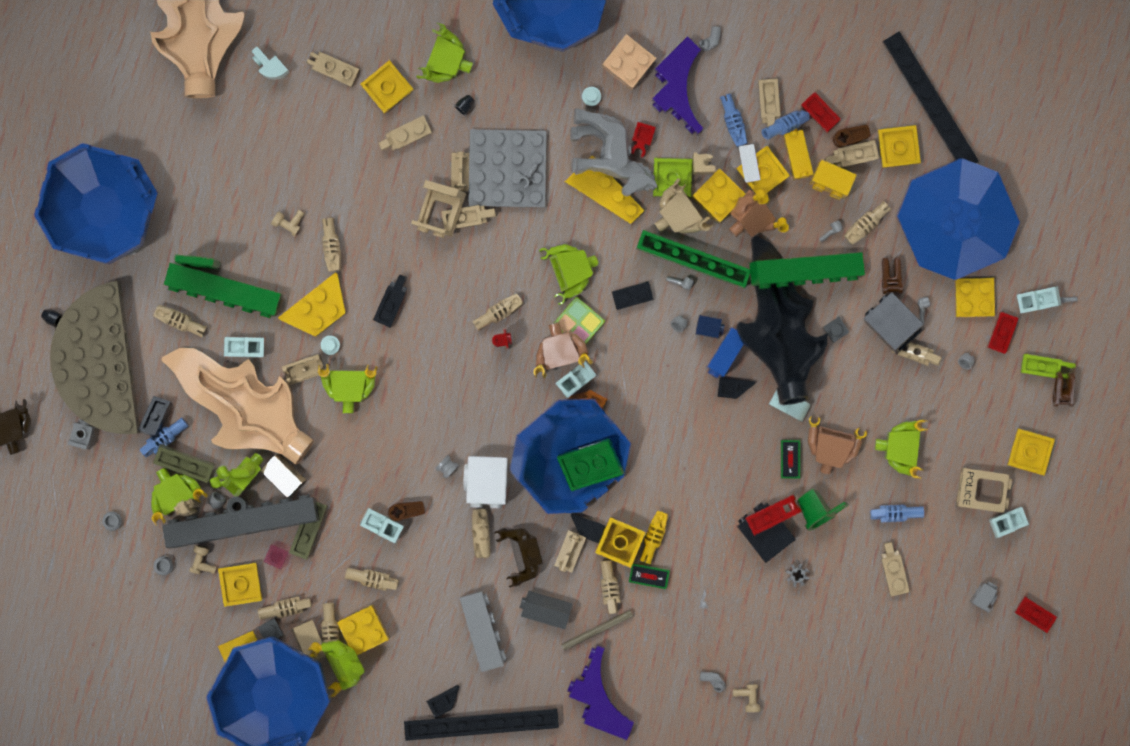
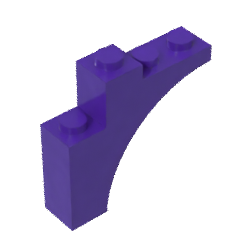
M687 36L655 68V77L661 83L666 82L667 84L652 98V106L659 113L662 111L664 114L671 109L672 116L678 121L682 120L686 124L684 126L690 134L693 135L695 133L698 136L704 128L699 124L690 108L687 97V78L690 67L701 49Z
M597 645L596 649L592 647L588 657L591 659L589 667L585 665L581 676L584 677V680L576 678L575 682L571 681L567 692H570V698L590 705L589 708L585 707L582 718L585 719L584 724L627 740L634 720L629 719L618 711L604 690L601 680V660L604 647Z

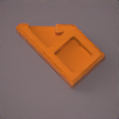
M592 390L572 395L568 398V400L594 399L602 409L608 400Z

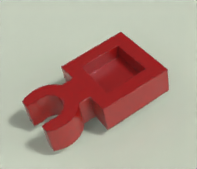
M637 122L632 141L637 142V144L632 147L631 155H634L636 149H640L642 151L641 158L645 156L646 150L644 145H651L656 127Z

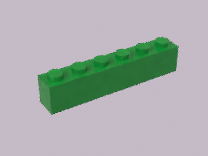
M645 230L642 231L636 250L742 289L745 288L750 276V269Z
M863 252L763 260L749 263L752 286L759 285V289L771 288L770 284H776L777 287H786L788 283L794 282V286L806 285V281H812V284H821L823 280L829 279V283L841 282V278H847V281H856L859 276L865 275Z
M169 263L163 284L168 286L167 290L179 293V290L187 291V296L195 298L198 295L205 296V301L216 303V300L223 301V306L234 308L235 305L241 306V311L253 313V310L259 311L260 316L270 319L272 315L277 316L283 295L174 263Z

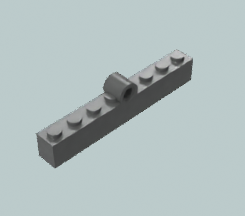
M310 495L299 496V500L291 501V498L282 499L278 504L265 502L261 503V507L254 508V505H249L248 501L243 498L233 497L228 501L227 510H224V514L217 515L216 512L206 513L203 518L190 516L186 517V521L179 522V519L167 521L168 524L162 525L165 546L168 549L318 522L319 514L316 498H310ZM240 503L241 509L236 511L235 507Z

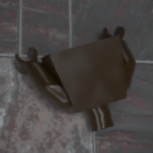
M23 399V405H19L16 400L15 409L0 413V447L7 445L10 455L21 452L18 441L25 439L26 434L29 433L31 417L26 408V399Z
M502 528L495 531L494 534L498 533L500 535V538L496 539L497 542L510 539L519 575L506 578V580L512 579V585L509 587L520 586L521 582L536 578L539 573V567L543 564L536 537L530 535L524 528L509 529L508 531Z

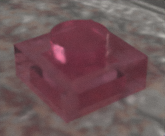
M271 544L263 562L282 569L289 551Z

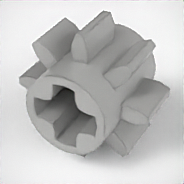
M799 563L798 567L791 564L792 569L785 571L790 576L786 580H793L794 587L797 582L804 586L803 580L809 579L808 576H805V572L808 569L802 570L801 563ZM800 570L799 572L802 574V577H798L795 580V576L792 574Z

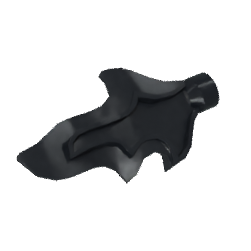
M758 236L752 237V262L783 259L772 243ZM793 282L788 283L786 287H777L776 284H770L771 288L759 289V285H756L754 288L757 296L758 314L752 323L739 322L737 324L739 337L743 344L770 369L778 385L777 394L780 405H793L805 402L810 399L806 380L811 367L823 355L826 349L828 333L814 337L806 331L805 320L812 310L814 300L803 298L796 291Z

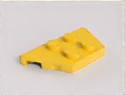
M335 272L280 315L278 319L317 337L346 314L338 274Z

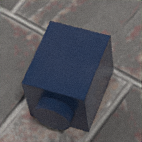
M699 315L695 335L718 339L719 335L723 336L725 324H721L722 319Z

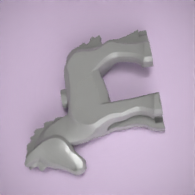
M579 108L574 109V124L587 123L590 125L571 127L570 140L578 141L581 137L591 135L602 140L603 144L601 155L598 159L573 158L571 161L572 173L577 175L591 170L602 172L615 178L626 179L627 183L622 188V194L627 197L642 190L648 192L649 189L655 190L657 188L656 181L654 180L655 177L651 174L652 171L649 170V167L643 166L642 163L629 161L628 156L631 155V145H628L627 131L621 121L614 116L609 117L607 114L590 113Z

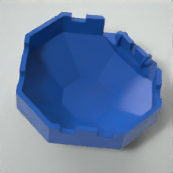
M493 0L492 4L512 38L565 52L597 34L607 0Z
M81 143L48 162L47 174L41 187L40 199L34 216L53 249L110 265L144 245L158 193L138 159Z
M963 158L954 160L911 179L896 214L918 265L953 280L1005 259L1020 223L999 173Z
M594 399L558 400L516 436L510 471L547 514L582 513L588 508L586 505L594 497L598 500L609 490L607 486L614 480L619 482L624 478V474L571 491L557 456L610 438L625 474L631 443Z
M274 636L234 647L206 696L217 735L232 741L237 746H306L331 701L321 662Z

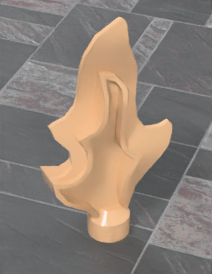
M157 0L158 6L167 15V27L160 32L150 31L152 43L161 55L175 64L183 73L186 98L203 99L215 97V77L219 64L226 50L240 32L245 14L242 11L238 13L224 12L220 6V0Z
M178 348L162 357V362L174 372L184 391L197 403L218 415L222 427L218 434L211 439L213 444L226 449H266L282 454L295 465L310 450L314 440L298 429L294 418V395L290 385L281 376H279L275 385L266 387L258 380L255 367L249 359L238 367L228 369L194 348Z

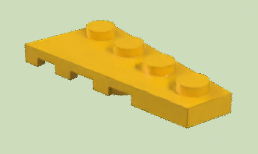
M588 170L582 174L575 175L573 173L564 181L629 224H632L644 212L642 207L631 196L627 197L622 194L623 187L612 176L602 172Z

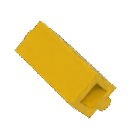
M796 128L783 135L793 181L814 175L803 130L798 131Z

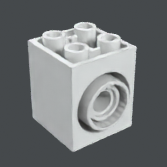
M468 456V464L464 466V491H467L466 503H471L470 507H483V504H490V508H502V504H506L508 458Z

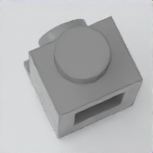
M80 420L79 423L74 422L68 445L90 449L95 427L90 426V424L83 420ZM80 430L84 432V436L82 438L78 436V432Z
M989 581L987 584L981 582L970 602L989 613L991 609L987 607L989 605L992 606L996 601L997 595L995 594L998 587Z

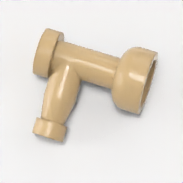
M298 210L291 222L283 219V213L278 211L271 225L275 227L280 225L290 231L291 235L295 237L301 228L298 226L301 217L304 216V213Z
M195 545L194 552L196 556L189 572L200 574L201 571L215 574V566L202 563L203 556L209 553V548Z
M749 684L747 689H733V697L749 696V704L746 705L745 712H761V707L757 704L756 697L758 684Z

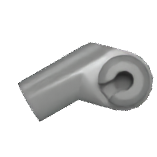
M712 26L711 36L700 41L699 47L703 51H710L718 46L721 28Z
M700 671V681L710 682L718 693L724 691L725 681L718 673Z

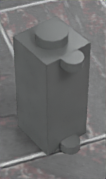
M528 591L527 597H522L520 608L523 609L521 617L566 629L573 604Z

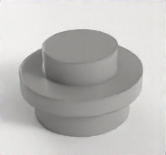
M108 512L102 519L103 526L109 531L117 530L122 523L121 516L116 512Z
M161 556L154 562V570L159 575H168L173 569L172 560L166 556Z

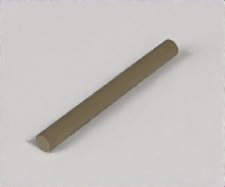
M628 610L561 645L564 651L633 617V615Z

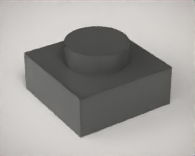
M837 317L823 327L833 343L849 333L840 317Z
M275 618L257 627L263 639L271 636L279 638L284 635Z

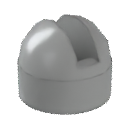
M683 316L675 317L671 321L672 328L677 332H683L687 327V319H683Z
M964 353L958 359V364L966 370H970L975 363L974 356L969 355V353Z
M213 492L209 497V505L214 509L222 507L226 501L225 497L218 492Z

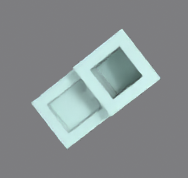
M258 47L252 50V53L255 55L252 59L259 67L262 64L264 65L258 70L264 77L276 80L290 73L276 56L269 60Z
M1058 286L1017 295L1020 313L1062 305Z
M224 337V356L263 357L264 338Z
M586 361L584 362L585 368L579 364L555 383L566 398H569L596 376Z
M777 389L769 402V405L800 422H803L811 406L806 401L793 405H780Z
M1022 507L989 519L995 538L1002 537L1029 525Z
M370 508L367 509L359 524L393 543L397 541L404 527L400 523Z

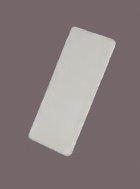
M754 144L739 146L745 182L760 180Z

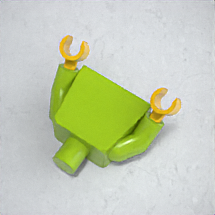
M326 364V370H321L320 365H318V374L329 398L334 399V402H343L342 413H354V402H362L363 399L368 398L374 389L375 375L378 370L377 366H375L374 371L369 370L368 364L365 371H330L329 374V364Z
M925 419L902 422L894 426L891 432H887L886 440H875L874 449L885 451V459L888 460L889 466L898 473L909 475L916 479L922 478L916 475L917 471H924L922 468L917 467L920 431L928 430V428H922V423L928 422Z
M162 468L156 472L161 482L154 486L151 496L152 521L155 526H157L158 519L165 523L166 520L163 515L166 516L174 512L176 504L181 501H187L190 498L196 499L201 503L199 497L203 495L207 498V494L201 489L195 479L184 474L180 475L179 473L170 476L168 470Z
M339 640L322 643V645L313 642L307 649L313 650L310 654L313 658L317 657L320 651H323L337 680L340 682H333L328 687V690L333 689L335 691L331 694V697H335L342 689L346 690L357 685L361 675L365 672L356 652Z

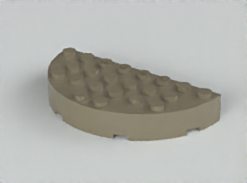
M114 281L87 291L65 311L52 339L50 352L51 371L60 396L80 419L107 432L141 434L138 431L140 423L121 282Z

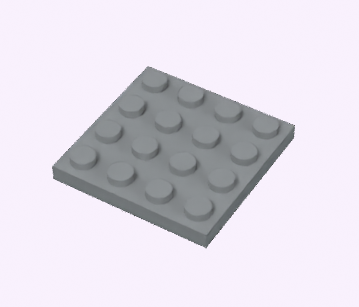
M470 129L469 206L545 208L546 131ZM536 163L538 167L531 175L529 186L525 187L527 180L524 178L518 184V179L525 176L532 165Z

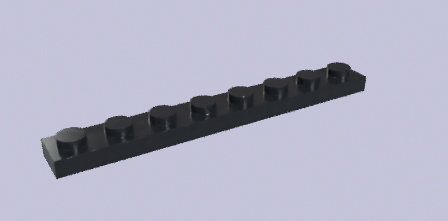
M900 31L885 39L882 43L954 160L963 158L973 163H978V158Z
M557 708L404 721L405 741L559 728Z

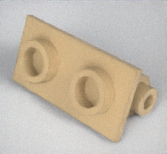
M465 152L452 153L451 187L460 191H469V153Z
M568 530L554 566L559 567V570L563 572L569 571L572 573L586 537Z

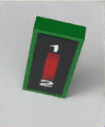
M781 440V479H800V440Z
M633 563L629 582L666 589L670 570Z

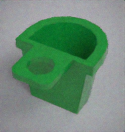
M811 489L797 500L807 523L805 525L807 531H812L836 517L837 513L849 506L847 502H842L831 510L818 490Z

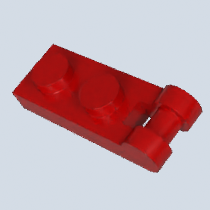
M794 494L745 517L753 535L801 513L802 510L800 506H797ZM786 504H788L791 509L787 513L783 508V506Z

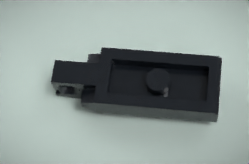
M399 274L396 283L391 281L373 321L391 328L406 295L407 288L403 286L407 277Z

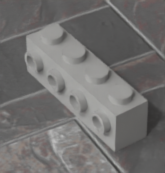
M483 591L460 597L481 672L504 666L503 661L506 660L504 649L500 650L498 642H501L499 632H494L492 624L495 623L493 613H489L487 605H490L488 595H483Z

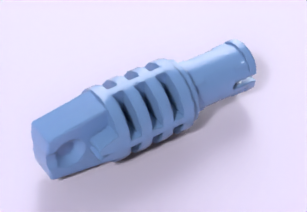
M727 94L726 97L721 96L720 100L725 111L723 117L729 135H731L736 147L748 144L746 128L740 111L735 107L732 94Z
M803 110L793 111L775 120L773 125L762 129V136L769 140L778 134L785 135L810 120L809 113Z
M181 417L171 426L163 427L157 438L150 437L146 440L147 444L140 449L141 453L145 457L153 453L156 455L160 444L165 446L175 441V436L189 427L188 424Z
M904 504L880 506V509L870 510V519H881V523L905 522L908 518H924L923 506L906 507Z

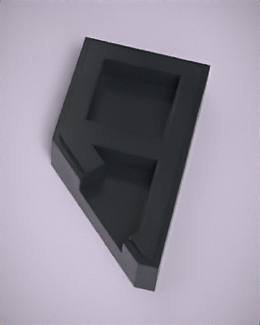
M719 378L717 397L737 399L755 385V382Z
M571 513V518L579 535L599 543L605 525Z
M459 685L426 701L435 718L453 709Z

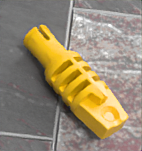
M662 511L656 512L644 539V544L646 545L640 561L648 564L652 563L656 548L660 547L664 537L669 514Z

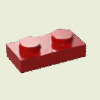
M816 92L800 105L826 133L841 120Z
M1000 312L987 348L1006 354L1019 318Z
M1025 596L1014 611L1015 614L1045 633L1049 632L1057 619V616Z

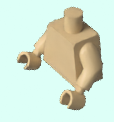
M676 179L674 184L663 192L659 202V212L663 217L654 224L660 232L669 226L675 233L679 232L681 234L695 233L701 230L708 231L714 226L713 224L708 225L706 223L710 217L703 219L700 212L683 191L686 185L679 186L678 182L680 179Z

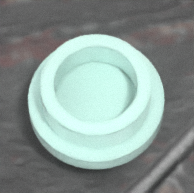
M588 87L582 93V100L588 106H595L601 100V93L595 87Z
M326 336L322 339L321 349L324 353L333 355L338 352L340 342L336 337Z

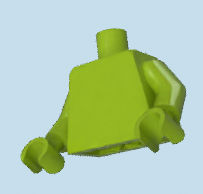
M437 22L436 24L440 26V30L432 29V32L438 34L427 66L426 68H418V70H422L423 75H416V77L441 83L450 81L453 77L456 78L459 70L470 74L473 63L464 60L466 53L463 50L464 45L454 33L446 29L444 24Z
M562 244L551 247L550 250L546 248L539 249V252H547V255L540 259H550L561 292L565 291V293H557L554 298L558 295L563 297V301L558 303L559 305L563 304L566 298L570 299L580 294L589 283V277L593 275L591 268L598 266V260L595 255L587 257L584 250H578L574 246Z
M254 453L251 458L246 457L237 468H232L231 471H228L227 466L219 467L216 471L218 476L209 480L211 487L217 489L223 486L235 497H238L261 470L259 465L263 462V458L259 454Z

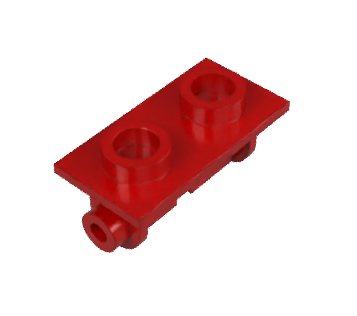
M503 329L504 333L492 337V343L496 347L506 346L509 349V345H512L510 332L507 333L506 329Z

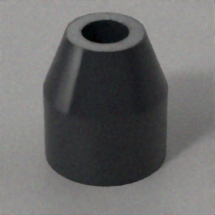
M466 95L460 98L454 107L458 112L466 116L472 109L475 100L470 95Z
M45 309L41 314V318L55 328L63 316L55 310Z

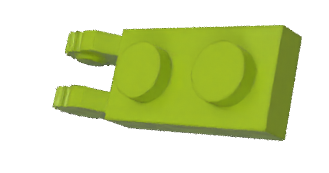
M1023 354L1020 373L1055 378L1056 372L1061 371V366L1073 369L1076 368V364L1064 362L1060 359ZM1062 373L1063 379H1067L1068 373Z

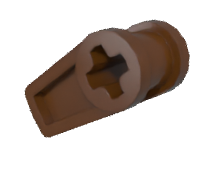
M867 124L840 129L833 135V144L838 148L864 141L871 136L870 129ZM840 134L842 135V137H846L844 143L842 142V140H838Z
M896 257L893 260L894 277H890L889 259L882 258V293L898 292V294H902L903 280L900 257Z
M1056 372L1052 394L1054 407H1058V405L1074 406V372H1068L1065 388H1063L1064 380L1062 373Z
M423 501L397 503L388 510L389 517L394 521L425 514ZM395 507L403 511L399 518H396V515H392Z

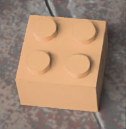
M626 34L604 61L602 67L630 90H633L655 63L656 57Z

